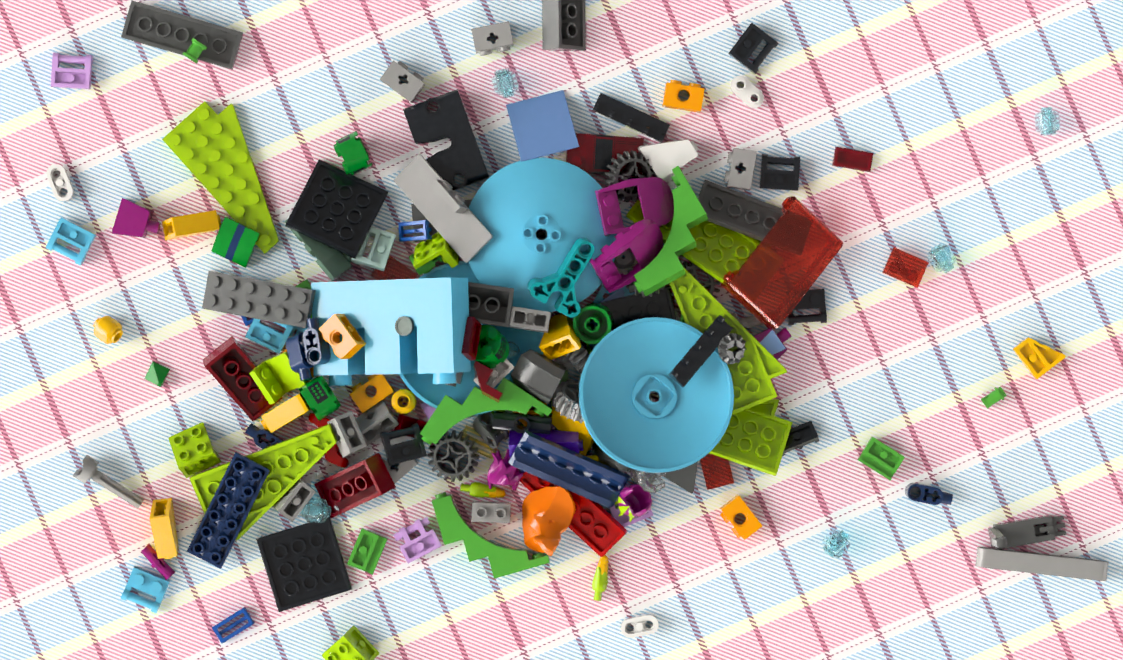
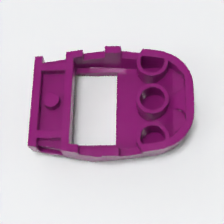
M658 177L631 178L596 190L595 194L604 235L609 236L611 234H619L620 232L624 234L630 230V227L624 228L616 190L637 186L644 219L653 220L659 228L668 224L674 216V199L668 183Z
M644 219L631 225L628 232L624 234L620 232L615 236L616 240L608 246L606 244L600 249L601 255L594 260L592 258L589 260L602 285L609 293L636 281L634 275L649 265L663 248L662 232L653 220ZM630 248L638 263L632 267L633 270L625 275L623 273L620 274L612 259Z

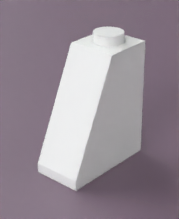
M688 139L638 147L646 160L649 159L648 163L652 166L651 169L655 172L654 175L661 179L672 174L673 168L677 166L681 168L699 156L696 152L699 150L693 140L689 141Z

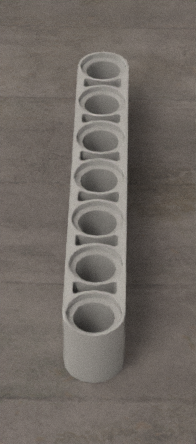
M977 547L975 566L1106 581L1109 562Z

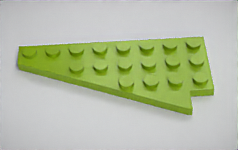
M204 101L162 140L236 222L261 233L256 245L266 254L279 242V238L233 104H230L220 114H217Z
M637 200L626 215L634 223L644 220L640 200ZM673 218L668 224L659 228L663 235V243H666ZM706 220L689 229L697 247L682 255L751 304L754 303L784 261L782 257L769 249L772 245Z
M684 268L686 274L672 281L670 286L685 323L704 333L720 315L733 328L730 333L741 335L742 339L746 341L745 347L747 350L743 354L745 357L741 358L739 363H727L734 389L732 415L778 397L771 379L787 373L786 368ZM735 346L728 348L732 352L737 349Z
M771 399L733 414L723 437L709 453L776 476L793 422L775 416L779 400Z
M331 424L324 425L245 456L270 469V472L236 540H239L337 442ZM230 462L189 478L204 514Z

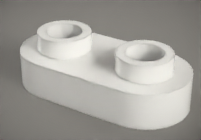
M744 76L733 78L730 83L731 91L747 107L752 109L760 107L764 100L762 92ZM738 82H742L744 84V87L742 89H739L737 87ZM752 95L757 96L758 100L756 102L751 100Z
M59 164L49 166L46 176L55 198L59 201H69L74 195V189L66 169ZM57 170L60 171V176L58 178H56L54 175V173ZM64 188L67 189V194L65 196H63L61 193L62 189Z
M651 614L631 617L621 623V632L627 638L649 635L658 630L659 623L657 618ZM646 621H652V626L646 627ZM632 624L634 626L633 630H627V625Z

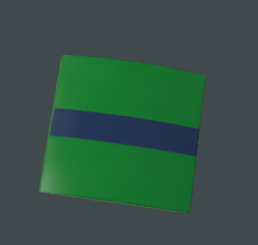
M225 217L211 251L246 268L261 233Z

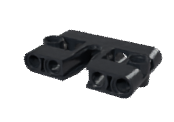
M457 89L403 109L416 144L436 142L444 138L451 140L449 148L435 153L426 160L442 179L446 180L453 187V191L489 178ZM432 102L438 104V109L435 112L428 110V105ZM458 174L464 176V182L461 185H457L454 182V178Z

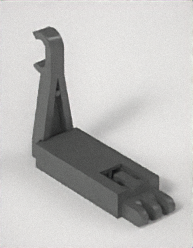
M1046 515L993 524V527L988 528L991 547L1003 549L1056 540V536L1067 535L1066 530L1058 531V528L1065 527V523L1057 524V521L1064 520V515L1054 517Z

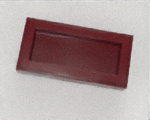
M835 147L832 166L870 172L874 153Z
M467 317L461 352L468 360H476L482 324L475 317Z

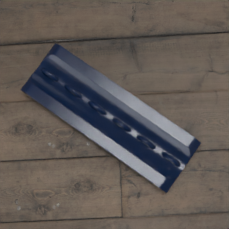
M526 430L508 460L515 468L609 508L613 507L620 492L630 478L628 474Z
M235 452L187 552L221 569L258 497L270 469Z

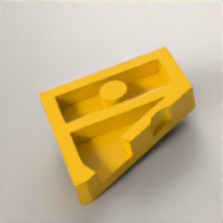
M1029 337L1013 348V351L1035 379L1040 378L1066 357L1064 354Z

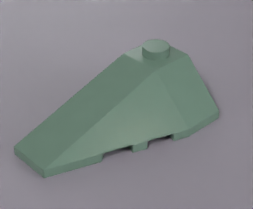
M290 229L298 240L305 244V249L313 257L317 258L316 263L331 281H336L353 267L350 256Z

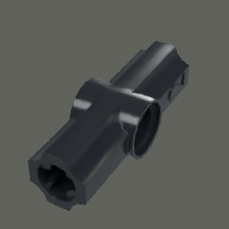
M494 411L492 425L493 429L512 430L518 433H524L526 430L532 433L550 434L552 417L529 415L528 413ZM519 419L526 420L527 425L520 426L517 423V421Z

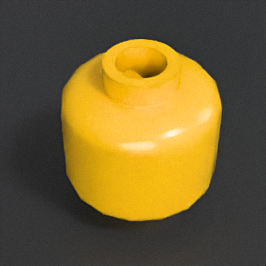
M104 316L94 322V335L106 344L119 341L123 331L122 325L111 316Z
M408 389L396 391L391 398L393 409L401 414L411 412L417 403L415 394Z

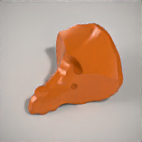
M546 486L531 492L524 499L522 505V526L524 543L528 548L533 551L546 553L549 556H552L561 540V534L569 527L576 510L573 498L567 489L560 486Z

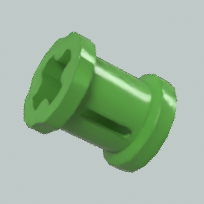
M193 38L191 40L192 44L186 52H183V55L197 64V59L207 47Z

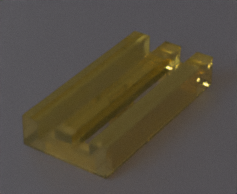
M465 426L463 438L468 435L466 434L467 431L480 436L473 428ZM470 436V441L474 440L477 444L491 450V453L479 449L477 453L492 459V453H495L497 448L492 449L486 443Z

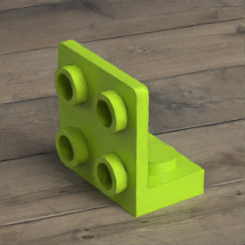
M436 232L432 235V239H428L425 242L421 241L414 248L413 266L417 269L440 255L444 263H448L451 268H454L459 264V255L440 233Z
M287 352L262 361L249 373L270 405L276 403L285 393L300 388L307 383V381H300L299 373H295L291 369Z
M203 422L168 438L178 468L186 478L221 463L219 455L212 447Z
M353 625L322 654V657L325 660H374L379 655V652Z

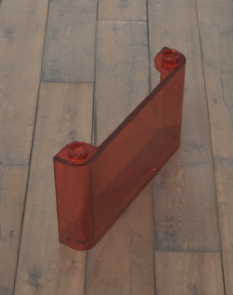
M790 196L783 201V215L741 268L733 272L729 271L724 276V281L721 284L723 288L770 330L777 329L785 321L843 246V241L795 196Z

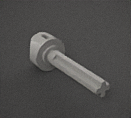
M89 455L85 456L82 460L83 468L76 470L73 477L84 484L87 480L90 481L92 479L137 509L144 501L143 498L98 471L97 465L99 462Z

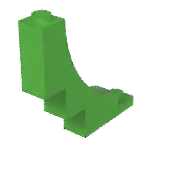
M679 166L672 169L674 176L671 178L677 188L672 190L674 216L668 239L654 260L634 275L636 282H634L635 287L639 293L643 291L645 296L686 274L678 257L697 247L689 229L708 219L705 210Z
M504 377L496 389L503 393L499 403L482 394L481 389L477 386H474L463 404H460L446 394L420 432L423 436L421 439L430 445L432 443L437 444L441 437L455 424L467 417L485 411L509 410L527 414L531 406L535 407L533 411L543 417L544 414L549 416L552 409Z
M446 492L435 495V499H432L444 545L463 540L469 562L488 557L494 579L550 563L547 554L535 553L532 555L533 558L529 559L527 549L505 547L487 540L478 534L460 515L451 494L446 495Z

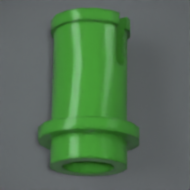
M995 387L994 391L981 398L987 409L1001 399L1005 400L1004 397L1007 395L1001 387Z

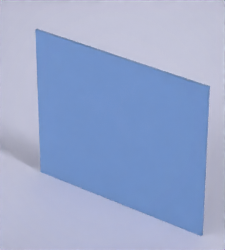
M563 90L506 105L521 162L579 147Z

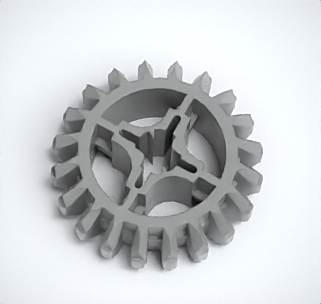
M569 380L561 382L552 396V406L555 407V411L560 412L561 416H566L567 419L582 423L583 418L579 405V383L575 380L573 382Z

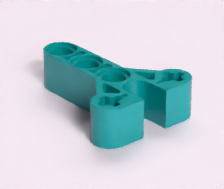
M585 237L578 238L556 273L541 279H531L527 285L530 294L535 299L546 304L554 291H560L561 294L554 305L555 309L567 317H576L580 313V305L576 300L575 283L594 253V246L590 240ZM583 244H588V249L585 252H581L580 247ZM572 261H578L576 268H570ZM563 277H567L568 282L565 285H560V280ZM535 286H536V287H539V286H540L542 290H536V291H535V290H534V287H535ZM565 304H566L567 306H568V305H569V306H572V305H573L574 308H573V309H572V308H569V309H568V308L565 306Z

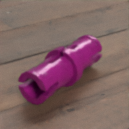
M150 544L140 552L152 564L151 567L153 569L156 568L165 580L175 573L164 561V558L158 559L157 552Z

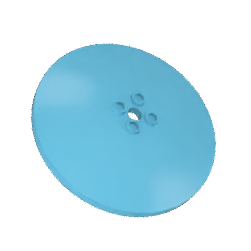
M551 158L517 161L494 173L479 188L469 206L473 214L493 235V238L469 261L470 267L478 281L486 285L514 288L513 307L547 312L557 311L554 305L561 294L560 291H554L546 304L530 294L527 286L528 282L533 278L541 279L556 273L578 238L585 237L593 244L594 253L591 257L593 260L602 254L600 249L606 244L608 246L616 240L615 236L617 234L604 235L595 194L596 190L603 189L600 184L577 166ZM544 229L547 232L546 239L539 240L536 237L537 230ZM583 244L580 247V251L585 252L589 247L588 244ZM578 261L570 263V268L578 266ZM588 262L575 283V294L578 303L590 296L602 284L590 262ZM563 277L560 280V285H565L568 282V278ZM536 286L534 287V290H535V291H536V290H542L540 286H539V287H536Z
M642 318L617 327L594 347L581 374L579 405L589 434L609 457L626 467L638 471L665 473L680 470L696 463L719 443L732 416L734 389L728 365L721 360L718 348L715 349L684 387H681L668 375L703 333L686 323L669 318ZM650 392L658 393L659 400L657 402H652L649 399Z

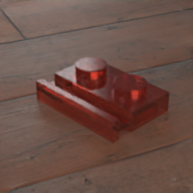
M893 247L882 273L918 288L929 262Z
M389 255L385 270L374 269L370 276L376 280L415 279L418 274Z
M710 453L700 459L707 490L734 483L729 460Z

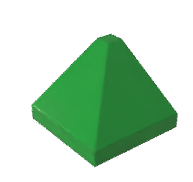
M152 361L144 379L162 387L170 369Z

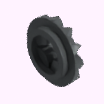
M730 333L721 339L718 353L721 360L725 363H739L740 359L745 357L743 354L747 350L745 347L746 341L742 339L741 335ZM733 346L737 348L733 352L728 350V348H731Z

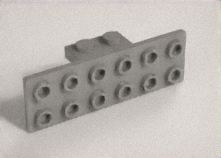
M418 154L394 179L397 186L465 263H468L493 238L488 229L465 205L464 199L452 190L453 187L446 180L442 179L421 154Z

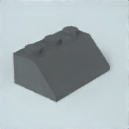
M542 0L543 50L586 51L585 0Z
M468 282L469 317H475L482 324L509 327L514 288Z

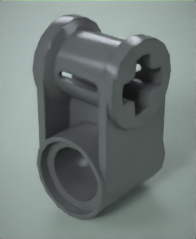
M491 412L479 414L473 422V429L490 448L495 449L503 439L509 438L508 430L493 429V414Z

